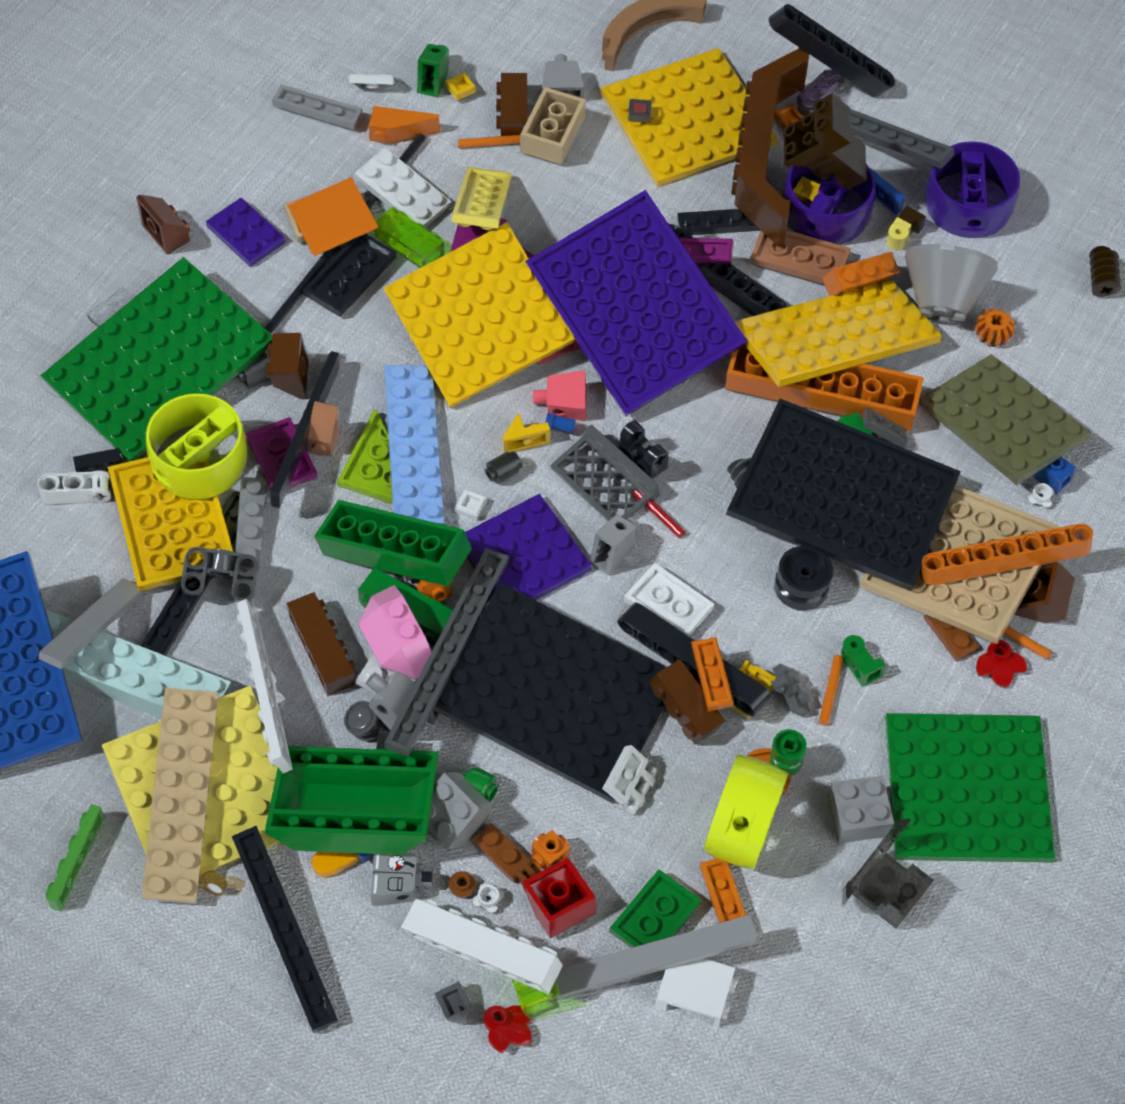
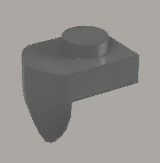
M460 981L435 993L447 1021L463 1023L471 1014L472 1007Z

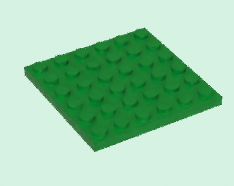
M886 713L885 725L891 812L894 820L893 844L895 860L1054 862L1055 853L1040 716Z

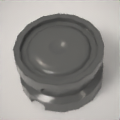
M363 700L355 702L347 709L344 716V725L346 730L356 738L367 742L376 739L378 733L381 734L383 732L385 724L370 708V702Z

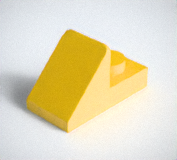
M518 413L503 436V453L515 452L550 443V427L548 422L535 423L524 428L521 416Z

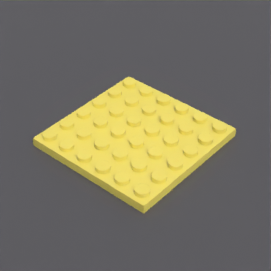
M251 686L218 698L199 876L240 860L241 858L232 836L249 828L257 826L266 848L281 843L265 834L278 767L276 765L273 766L268 759L267 751H270L262 733L265 730V726L259 718L258 711L261 709ZM161 721L102 744L145 854L147 853Z

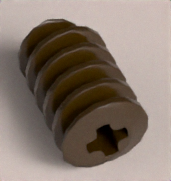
M1106 246L1093 248L1089 253L1092 294L1097 297H1106L1121 290V277L1119 275L1120 263L1118 253Z

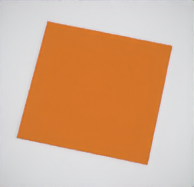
M352 177L288 205L313 256L379 228Z

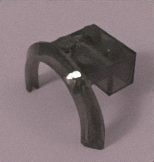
M909 818L894 823L874 852L851 881L847 882L841 892L842 906H845L850 898L855 896L895 929H897L934 881L913 863L907 870L887 854L888 850L911 821Z

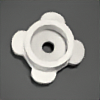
M1045 483L1031 485L1030 490L1032 492L1028 497V502L1033 505L1038 504L1044 508H1049L1052 505L1051 496L1054 495L1053 488Z
M483 883L480 885L478 895L473 898V904L476 907L481 906L487 909L488 913H495L499 901L504 899V892L493 885Z

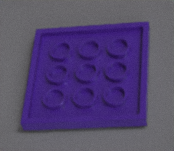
M540 493L465 532L472 548L467 559L474 569L486 548L509 556L508 564L492 595L501 582L537 600L592 570L591 563Z

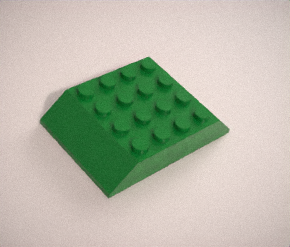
M288 746L293 770L282 773L277 768L265 834L295 851L403 855L427 840L439 751L412 750L410 756L407 757L389 749Z

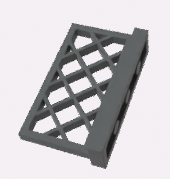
M592 424L584 430L585 435L550 465L551 469L607 521L613 518L610 515L611 507H625L624 514L621 517L626 519L629 516L632 517L650 499L654 501L660 496L659 485ZM586 443L592 449V456H578V450ZM578 461H591V471H578ZM595 461H606L608 463V471H595ZM564 462H574V472H564L559 467ZM608 476V486L594 487V477ZM611 476H622L625 479V486H611ZM577 477H591V487H580L577 484ZM639 491L643 497L638 502H628V492ZM594 492H608L607 502H596L594 500ZM611 492H625V502H611Z

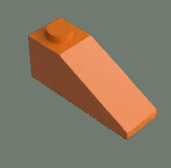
M380 106L373 107L369 122L370 141L392 144L416 138L419 133L426 136L439 133L440 131L439 114Z

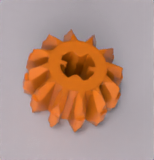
M994 307L990 311L984 309L975 322V334L979 335V341L986 340L987 346L991 343H994L996 347L1000 343L1006 345L1015 332V320L1011 319V313H1003V308L999 311H996Z

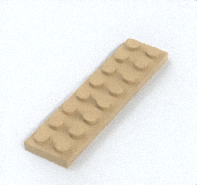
M165 688L142 900L197 904L218 692Z

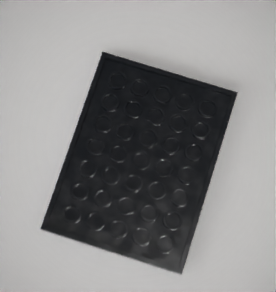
M780 398L731 500L726 515L800 546H807L825 553L827 557L912 591L922 567L923 557L927 555L961 471Z
M500 582L473 628L433 710L614 804L615 799L602 788L625 746L632 745L637 751H642L665 707L661 698H658L653 693L649 682L666 667Z

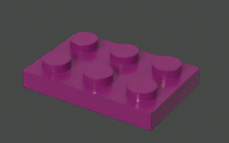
M291 417L245 433L246 440L270 490L296 432ZM306 448L289 488L318 478L317 471Z

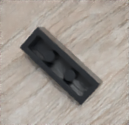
M119 448L73 457L76 472H107L109 466L122 464Z

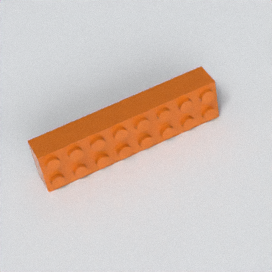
M744 345L732 354L727 371L725 389L779 401L781 398L801 407L841 416L858 412L862 417V412L866 408H870L902 426L906 431H911L924 377L861 364L778 387Z

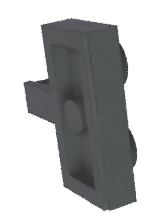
M781 663L772 668L776 676V680L771 681L775 691L784 695L790 711L801 717L811 712L807 704L809 703V698L798 684L800 679L797 672L793 668H789Z

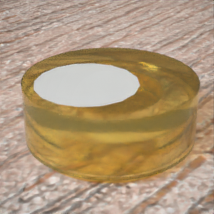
M211 871L204 872L199 881L200 886L213 895H222L228 885L221 875Z

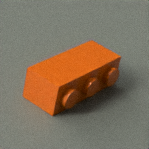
M891 251L834 268L823 276L822 279L829 296H835L847 291L891 280L900 271Z

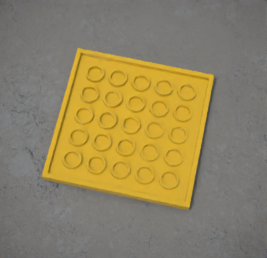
M719 48L601 87L602 96L657 187L736 160L737 149L742 147L738 146L740 130H745L740 128L742 115L747 113L743 111L745 96L749 95L745 94L746 89ZM630 99L652 100L650 122L628 121ZM773 131L771 134L770 148L776 146L778 142V139Z
M508 222L499 226L498 229L495 228L383 288L450 408L575 342L573 334L525 261L528 260V257Z

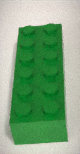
M339 499L314 536L325 556L372 568L375 567L380 570L449 587L472 550L464 529Z

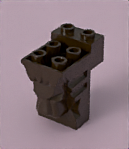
M833 93L815 102L814 112L783 129L785 166L809 167L811 172L823 180L835 176L838 183L848 190L867 181L865 144L850 133V107Z

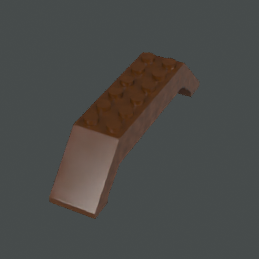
M801 48L754 71L752 81H747L745 94L749 96H745L743 111L747 113H743L740 127L745 130H740L738 146L742 147L737 149L735 163L740 164H735L734 181L731 195H735L734 205L778 247H784L791 200H785L765 178L775 105L797 92H804L809 54Z

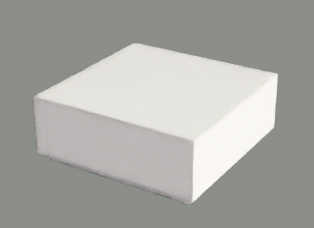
M464 489L455 507V513L477 521L487 503V497Z

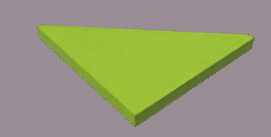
M374 409L337 481V486L392 505L388 431L385 425H383L378 411Z

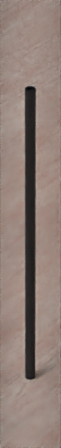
M419 133L399 159L406 164L426 140V137ZM372 193L365 200L369 210L378 200ZM341 245L325 251L264 327L270 334H272L303 295V289L326 266Z

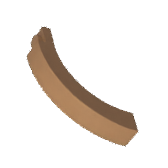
M639 0L626 7L611 21L603 35L602 60H605V70L613 71L621 49L626 42L636 33L649 26L670 21H688L701 24L706 11L707 0Z

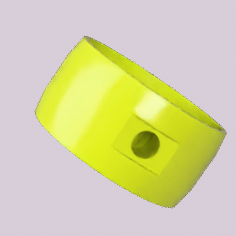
M206 394L179 396L162 405L153 414L148 423L146 449L150 466L158 482L170 493L187 499L211 498L230 489L242 476L247 460V443L244 427L236 411L224 400ZM196 425L157 456L160 446L171 434L184 427ZM231 434L237 439L234 448L221 461L205 468L189 469L195 463L206 461L210 457V451Z
M738 754L721 795L703 852L732 865L754 870L789 772L762 760Z

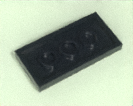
M368 234L352 239L303 289V295L341 317L397 258V251Z

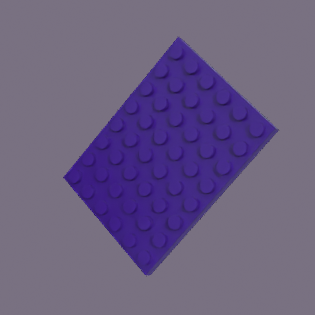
M646 190L525 261L625 417L747 343L746 338Z

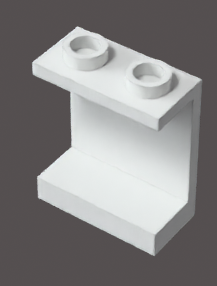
M704 958L665 970L655 1008L666 1011L668 1004L715 1018L713 1026L719 1027L721 1018L727 1019L731 1006L730 1003L726 1002L728 993L734 995L738 979L733 977L735 968Z

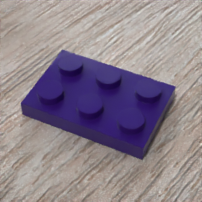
M242 197L206 221L207 228L249 267L286 243L285 237Z

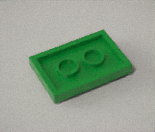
M658 869L612 924L609 932L630 948L675 936L701 905L702 900Z

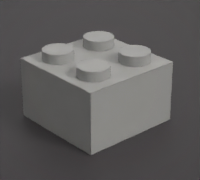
M444 772L434 785L428 828L447 848L463 847L494 807L460 772Z
M883 776L831 782L828 799L838 843L890 837L894 820Z

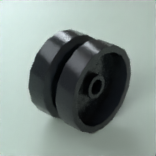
M807 546L793 547L786 551L779 561L778 571L775 576L774 590L777 597L784 605L796 610L805 611L815 609L821 605L828 595L829 586L833 578V566L830 559L825 553Z

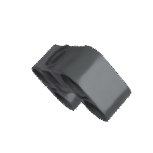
M193 547L185 555L181 589L187 596L196 597L203 591L206 575L232 578L231 592L233 599L237 603L244 599L250 602L256 587L257 559L249 554L235 553L229 550ZM192 554H200L204 559L203 563L199 566H193L189 562V557ZM242 561H250L254 566L253 571L250 573L242 572L239 568ZM188 579H197L200 587L196 591L188 590L185 586ZM240 585H245L250 589V595L246 598H241L236 594V588Z

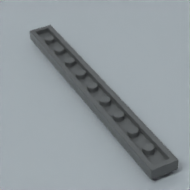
M488 548L483 552L385 741L384 748L407 757L410 756L456 666L473 628L483 613L508 564L509 556Z

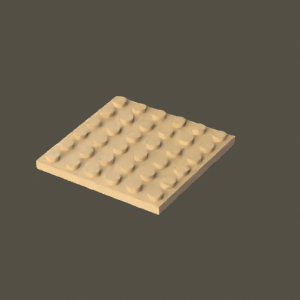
M955 485L927 554L1060 528L1061 526ZM1042 564L940 585L926 584L922 579L921 567L912 591L865 572L860 580V587L997 644Z

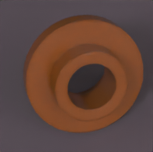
M465 871L456 872L449 880L451 893L459 898L470 896L476 887L474 877ZM461 880L467 882L463 887L457 884Z

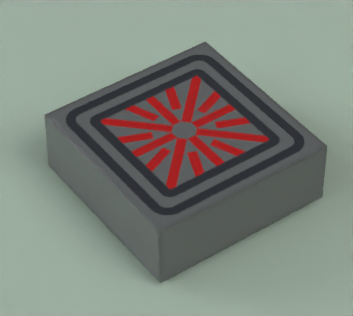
M630 99L628 121L650 122L652 100Z

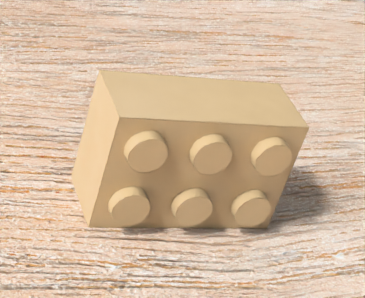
M544 87L520 134V152L562 165L585 119L586 99Z

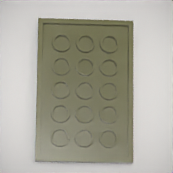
M992 354L919 398V405L1015 485L1020 484L1090 438V431Z

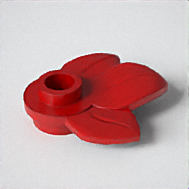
M999 640L997 644L992 642L988 646L987 652L979 656L976 663V672L979 677L991 675L995 684L1002 688H1007L1012 683L1014 672L1025 673L1027 671L1024 658L1020 654L1012 652L1010 645L1003 640ZM995 652H1001L1003 656L997 655Z
M517 1005L507 1008L501 1006L489 1007L484 1013L483 1022L489 1031L488 1041L490 1045L500 1053L506 1051L509 1043L520 1046L531 1045L532 1035L527 1024L533 1019V1014L528 1009ZM493 1016H499L502 1021H496Z

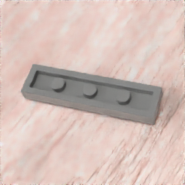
M282 84L272 99L273 106L352 130H355L363 115L362 108Z
M242 476L235 553L254 556L258 562L259 572L266 479ZM246 560L240 563L239 568L240 570L253 571L254 566L250 561Z

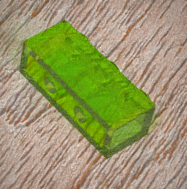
M392 206L376 220L379 228L375 229V237L417 267L421 268L444 256L443 240L438 235H433L427 231L422 224L414 222L403 211H399Z

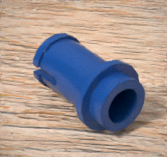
M553 412L552 414H547L545 423L548 422L550 431L555 429L573 434L576 419L558 416Z

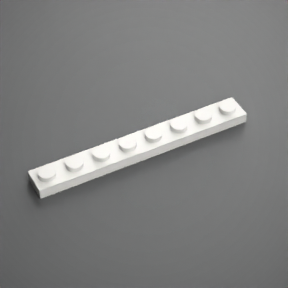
M244 599L237 603L239 609L237 619L243 628L241 638L248 650L245 652V656L252 668L249 674L256 686L254 695L261 708L258 711V715L265 726V730L262 733L270 751H267V756L273 766L276 765L282 773L293 770L260 623L257 612L248 600Z

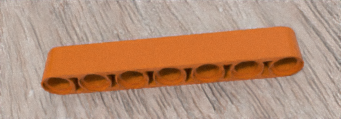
M1075 524L929 553L922 560V579L928 585H940L1082 557L1091 551L1093 530L1086 524Z

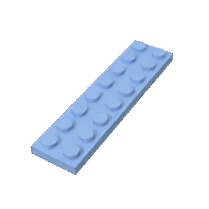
M385 365L384 380L393 513L444 525L433 377L427 366Z

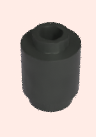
M505 452L486 463L485 473L491 482L495 481L499 484L517 474L523 465L516 452Z

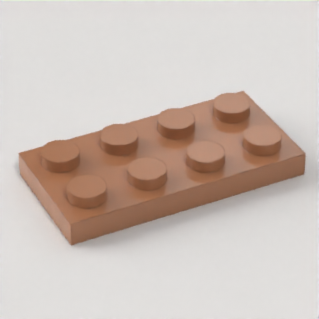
M786 230L784 247H778L767 235L760 231L750 257V263L824 284L823 276L832 269L847 264L851 248Z

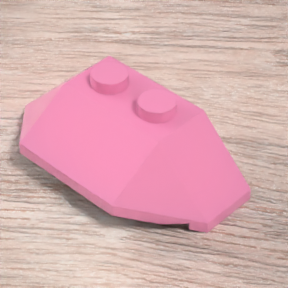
M393 585L371 596L358 624L381 668L392 672H400L410 679L417 681L432 651L403 595Z

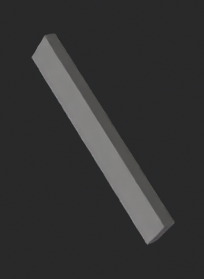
M122 578L39 652V659L62 669L143 595L144 591L138 590L137 584Z

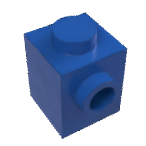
M1061 456L1035 473L1034 478L1040 483L1049 485L1053 488L1054 494L1057 495L1072 480L1076 467Z

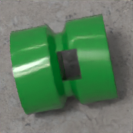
M791 729L782 730L777 733L772 743L770 764L789 772L788 776L799 772L803 765L807 748L804 736L798 731Z

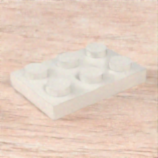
M656 563L648 569L624 596V601L630 606L634 602L643 605L688 636L694 632L714 609L713 602Z

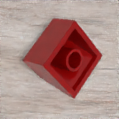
M568 857L522 881V886L533 912L549 938L597 914L596 896Z

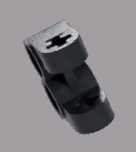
M632 420L624 426L620 433L618 449L650 478L654 479L668 468L669 454L660 444L651 447L650 442L644 436L645 429L636 420Z

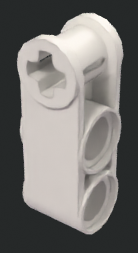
M105 471L46 473L41 475L37 481L41 500L50 505L88 502L104 503L111 498V493L108 491V483L111 481L110 474Z

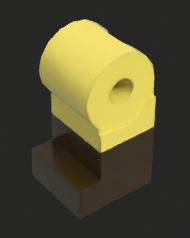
M906 206L888 230L887 246L892 250H902L913 231L918 234L922 231L926 216Z

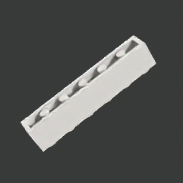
M415 899L401 926L409 937L549 994L563 966L554 950L545 946L542 949L534 947L531 941L523 937H519L518 940L512 938L507 931L498 927L492 930L487 927L486 923L477 918H472L471 921L463 918L464 915L457 910L451 908L449 911L443 910L438 903L427 899L426 902Z

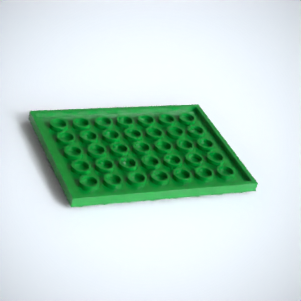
M182 257L40 376L111 446L119 448L120 454L130 462L140 459L147 453V426L153 414L162 405L174 398L188 394L214 396L268 350V344L272 343V335L185 257Z

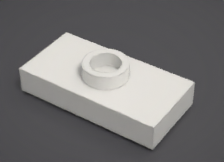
M351 73L349 75V83H363L366 88H379V84H395L394 74Z

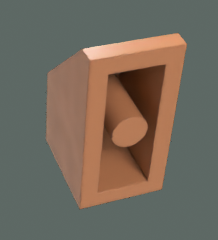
M315 401L307 437L308 450L319 456L326 455L332 457L340 436L339 410L337 406Z

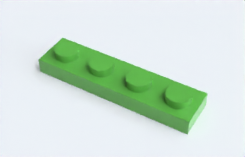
M91 804L88 811L82 814L77 835H73L70 839L67 856L65 859L62 858L58 864L57 877L54 883L51 882L47 887L46 899L51 909L61 912L105 819L99 806Z

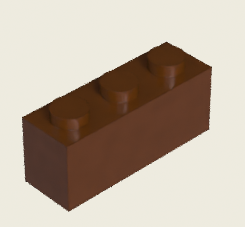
M501 73V82H496V95H501V99H496V112H501V116H496V129H501V136L520 135L527 122V73Z
M681 659L657 673L649 682L653 693L658 698H661L667 706L669 715L678 721L684 735L689 740H692L694 745L718 730L726 722L718 710L708 712L702 688Z

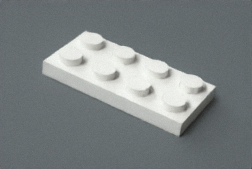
M386 148L382 149L354 173L356 181L419 232L424 230L451 206V200Z

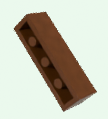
M315 592L287 602L290 620L327 696L356 685L355 674H358L353 660L348 661L345 655L348 652L342 639L338 640L335 635L338 631L333 619L328 620L326 616L328 610L323 599L318 600Z

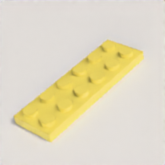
M468 167L452 213L451 222L457 223V225L462 227L475 225L485 230L498 229L510 188L512 173Z

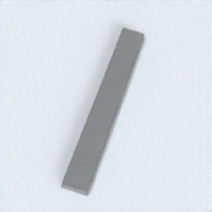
M750 914L562 967L549 994L544 993L547 1002L757 944L759 941L752 916Z

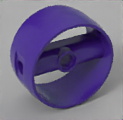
M968 141L950 146L954 148L955 155L942 169L932 166L926 187L927 211L940 228L953 235L964 238L990 236L1007 224L1015 209L1020 190V174L1017 165L1007 153L987 143ZM960 173L961 191L959 197L962 204L948 197L941 190L937 182L951 174ZM985 177L1000 186L1006 194L1007 200L987 207Z
M866 164L867 181L853 187L863 199L864 204L854 211L834 215L849 190L841 186L835 176L830 177L820 184L816 197L810 206L807 207L799 201L793 190L802 176L812 181L821 178L811 172L809 167L791 166L786 177L783 193L785 200H791L787 223L795 233L834 244H843L855 239L866 228L873 211L876 186L870 167Z

